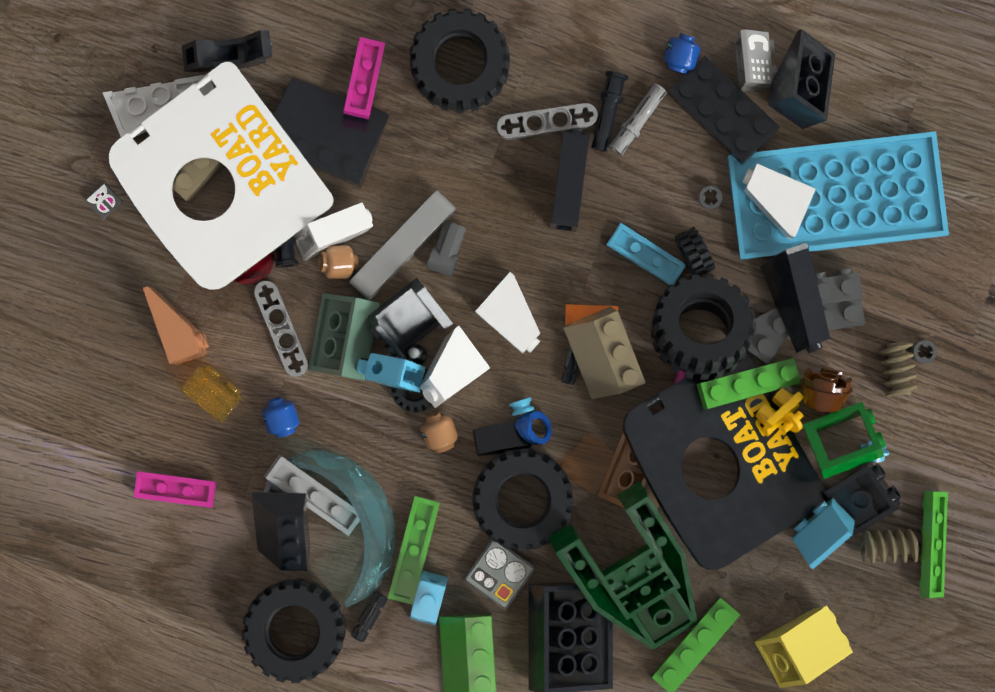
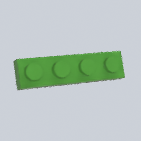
M791 358L697 384L703 410L799 384L800 378L795 360Z
M924 491L922 502L924 513L921 528L923 539L920 554L922 563L919 581L920 597H944L948 492Z
M414 496L388 599L411 605L414 604L440 502Z
M718 597L651 677L668 692H675L740 614L722 598Z

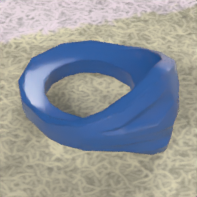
M529 411L522 414L515 422L516 430L526 442L532 445H543L550 440L552 426L549 418L544 413ZM534 419H541L545 424L546 432L543 438L537 437L535 432L532 431V421Z

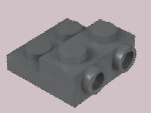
M852 268L837 270V276L826 277V272L815 274L828 329L836 330L866 325L861 300L863 293L859 272L852 273Z

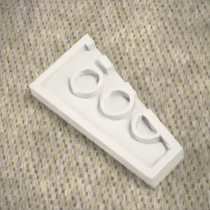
M207 74L177 79L174 82L164 84L161 82L154 83L147 87L125 88L124 91L103 92L120 136L123 137L135 129L144 120ZM209 81L199 90L205 96L214 89L212 81ZM144 129L138 135L147 132L146 129Z

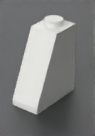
M756 164L753 170L748 168L742 183L746 184L743 191L786 238L792 240L797 234L815 188L759 164Z
M359 203L308 223L294 236L296 238L295 244L303 261L319 255L320 251L329 246L340 245L366 233L373 227L371 213L368 209H365L363 203Z
M509 272L475 313L522 354L526 350L531 353L540 343V340L537 339L540 332L515 276Z
M460 326L456 327L444 338L420 385L425 399L432 403L434 408L490 369Z

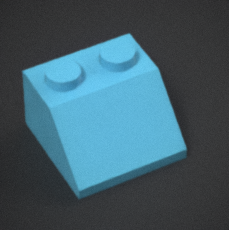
M833 498L827 503L822 501L814 508L813 512L815 514L808 520L803 518L793 528L795 532L792 539L812 569L818 566L853 535L855 521Z

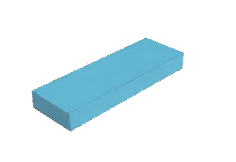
M622 223L619 224L606 246L667 285H674L686 267L685 263Z

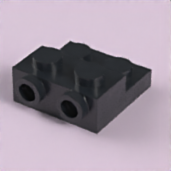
M868 462L824 491L829 500L833 498L855 521L853 535L875 524L900 507L901 503L899 500L901 495L895 486H888L884 480L886 473L880 464L874 465L872 462Z

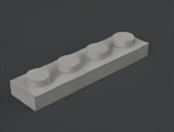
M278 455L264 475L266 479L286 493H306L307 507L348 536L364 516L363 513L281 455Z

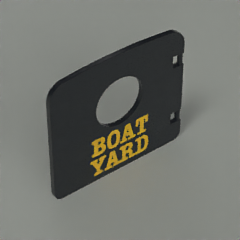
M747 352L743 361L738 363L736 368L730 373H724L722 377L757 367ZM713 374L709 375L708 380H700L698 375H693L692 379L687 377L632 408L623 420V433L657 502L694 560L706 570H719L726 567L812 513L814 508L822 501L827 502L828 500L824 493L826 489L794 432L789 430L787 433H783L780 427L784 423L768 437L762 432L764 425L756 417L758 410L766 403L776 412L780 409L772 401L773 395L771 392L703 410L697 384L714 380ZM659 401L663 410L652 415L648 407ZM699 438H713L722 442L731 450L737 463L738 474L736 483L731 492L719 500H707L694 494L686 485L682 475L681 462L683 454L687 447Z

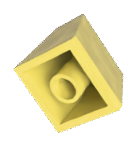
M828 606L814 608L755 641L757 648L780 688L808 684L853 653L847 637L841 632L836 623V617L829 610Z

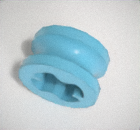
M531 397L509 404V407L513 408L512 417L535 410L530 405Z

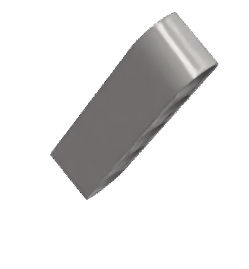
M438 190L434 192L357 272L349 283L367 300L372 299L445 221L450 218L457 208Z

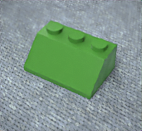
M492 613L439 616L444 692H496Z

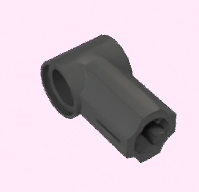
M445 221L437 245L433 247L427 269L449 277L452 276L459 257L457 254L466 232L465 227Z

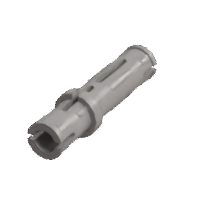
M653 83L627 122L622 123L620 126L622 129L608 146L613 152L622 156L634 138H638L642 126L667 94L663 87Z

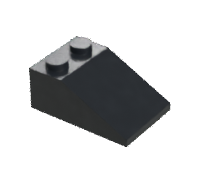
M798 30L771 83L768 105L801 129L827 121L835 53L804 30Z

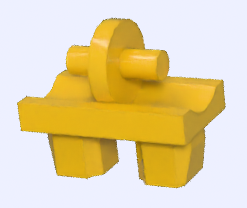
M784 388L779 390L772 401L780 409L776 412L766 403L756 414L758 420L764 425L762 432L768 437L782 423L784 425L780 429L783 433H787L789 430L794 433L799 432L802 429L800 419L803 417V414L800 411H797L795 414L793 413L800 407L799 402L804 396L799 391L793 395Z

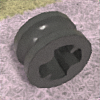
M709 185L700 190L698 201L702 207L713 209L722 202V193L719 188ZM707 190L708 193L711 190L716 193L714 198L717 201L713 205L712 202L709 205L704 202L706 197L703 194Z
M918 341L911 348V352L914 353L912 358L920 364L930 363L936 358L937 348L931 341ZM920 346L923 348L929 347L930 352H927V354L930 355L928 358L925 356L919 357L918 352L921 351L918 348Z

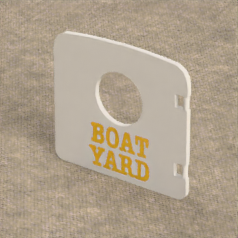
M231 62L221 63L204 78L187 88L135 129L125 134L114 143L109 153V164L148 225L188 274L201 287L210 290L220 289L228 285L302 230L308 223L313 222L329 210L334 202L330 191L239 69ZM212 80L216 88L203 96L199 89ZM146 129L150 136L137 145L133 138ZM199 158H210L221 162L229 169L235 182V196L229 209L220 217L208 221H198L187 217L179 210L173 198L172 188L176 174L185 164Z

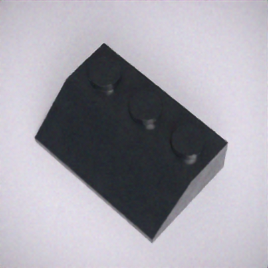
M252 492L257 550L280 570L308 571L310 537L306 493Z

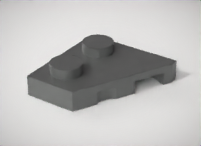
M777 307L753 320L756 323L753 340L747 352L765 365L769 364L789 336Z

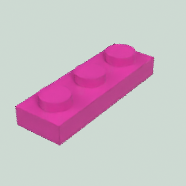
M359 38L343 114L369 119L385 47L384 42Z
M137 471L133 498L213 508L217 481Z

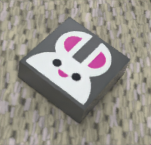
M105 182L85 199L103 220L123 203Z

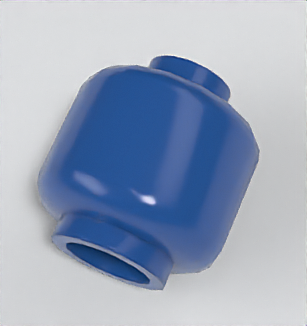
M680 33L679 38L671 37L668 40L663 55V60L667 63L666 68L685 74L687 70L695 68L701 51V47L694 43L695 37Z
M276 397L269 400L268 406L262 410L264 423L269 434H274L276 438H281L296 432L295 428L299 425L300 421L292 401L283 400V397Z

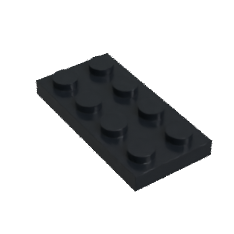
M706 56L668 91V95L741 165L751 158L780 129V126Z

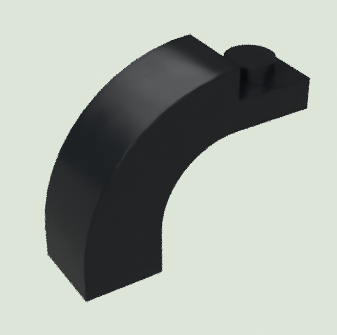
M259 30L236 39L220 41L194 40L182 45L184 72H210L224 62H231L238 69L266 63V59L272 57V43L269 30Z

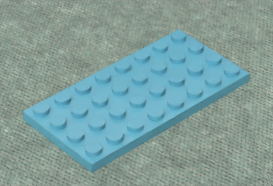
M936 131L756 152L743 165L732 155L727 156L739 260L776 256L786 249L807 243L809 252L949 235ZM759 164L815 188L797 234L792 240L786 238L743 191L746 184L742 183L748 168L753 170V167Z

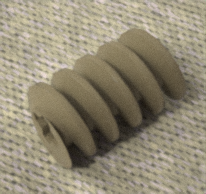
M906 341L882 344L887 348L879 353L882 356L888 357V359L882 361L881 365L889 367L887 371L882 373V376L891 378V380L883 384L885 387L892 388L891 391L885 393V397L914 394L911 391L918 388V384L910 383V380L916 378L917 374L911 373L908 370L916 365L915 363L907 362L909 358L914 356V353L906 351L907 348L913 346V343Z
M896 529L894 534L890 530H885L883 535L880 530H874L872 535L868 530L863 531L860 542L863 563L866 556H869L872 564H875L877 556H880L882 563H886L887 556H890L892 562L896 563L898 555H901L904 563H907L908 555L912 556L914 562L918 561V539L911 529H906L904 535L900 529Z

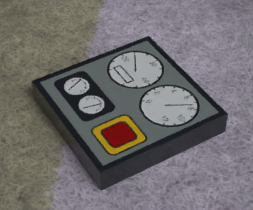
M491 540L463 578V581L506 611L536 567L513 550L502 547L501 544Z

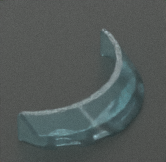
M310 450L287 459L296 467L311 470L330 480L352 503L363 530L364 561L357 584L343 603L344 608L371 596L380 586L390 568L396 540L393 511L387 503V496L382 487L373 476L357 463L334 453Z

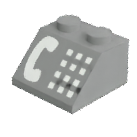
M740 30L734 40L739 88L742 91L770 89L777 73L776 65L772 66L771 55L775 53L773 39L769 40V32Z

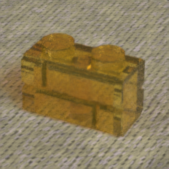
M199 365L180 388V391L217 421L224 423L243 400L239 395L241 390L230 381L227 384L219 379L221 374L212 366L208 365L205 368Z

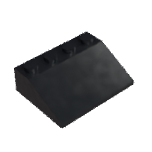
M292 77L273 115L313 170L361 188L390 115L371 108L369 119L343 114L346 98Z
M576 583L529 584V690L533 692H580L613 689V622L592 608Z

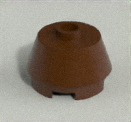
M807 368L804 371V377L800 379L804 404L822 413L841 410L853 391L851 388L852 378L844 379L842 378V372L833 369L821 368V371L818 373L812 372V369Z

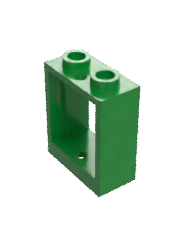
M863 401L803 424L806 437L824 479L884 457L882 448L886 446L881 431L875 432L872 425L876 423L871 408L866 410ZM860 416L872 445L829 461L817 432Z

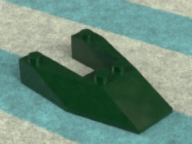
M639 481L617 494L646 541L647 544L602 570L571 523L548 538L555 553L592 608L654 650L695 625L698 621L685 552Z

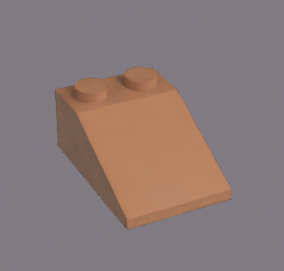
M148 286L144 287L143 290L169 364L180 365L208 355L206 348L209 347V343L205 333H201L157 289Z

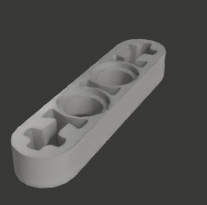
M582 103L509 114L499 119L497 132L501 138L513 140L566 132L569 129H586L595 124L598 113L593 105ZM583 109H587L588 113L593 114L589 118V122H584L583 118L575 119L576 125H571L572 116L570 111H575L574 116L581 115ZM556 113L565 114L568 119L567 124L562 127L556 126L552 121L553 116ZM530 117H538L542 122V126L540 129L532 131L527 127V120ZM523 118L524 133H520V127L512 129V134H507L506 130H501V127L505 126V121H510L511 125L519 124L518 119Z
M262 281L255 287V298L282 364L289 375L294 377L303 376L309 368L308 359L278 287L271 281ZM264 286H267L269 289L273 288L274 292L270 294L273 302L278 300L279 305H272L265 310L264 305L270 304L266 297L260 296ZM276 309L281 310L284 314V320L277 325L270 321V313ZM288 333L293 336L294 344L292 347L285 349L281 347L279 340L283 334ZM297 348L299 353H294L297 361H303L304 364L300 367L301 371L298 373L295 369H290V365L293 364L291 356L287 358L284 356V353L293 352Z

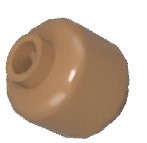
M348 245L329 246L319 253V271L323 272L324 276L329 279H348L352 276L353 271L358 269V255L354 254L352 248Z
M440 412L427 415L425 417L426 421L420 426V432L426 447L429 450H434L435 453L445 452L453 448L458 434L452 418L448 415H441Z

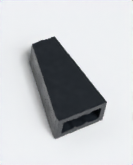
M569 129V133L563 132L550 229L576 232L578 228L589 136L584 135V131Z
M807 243L784 250L759 267L796 353L807 350L809 354L823 348L821 343L830 339V334Z

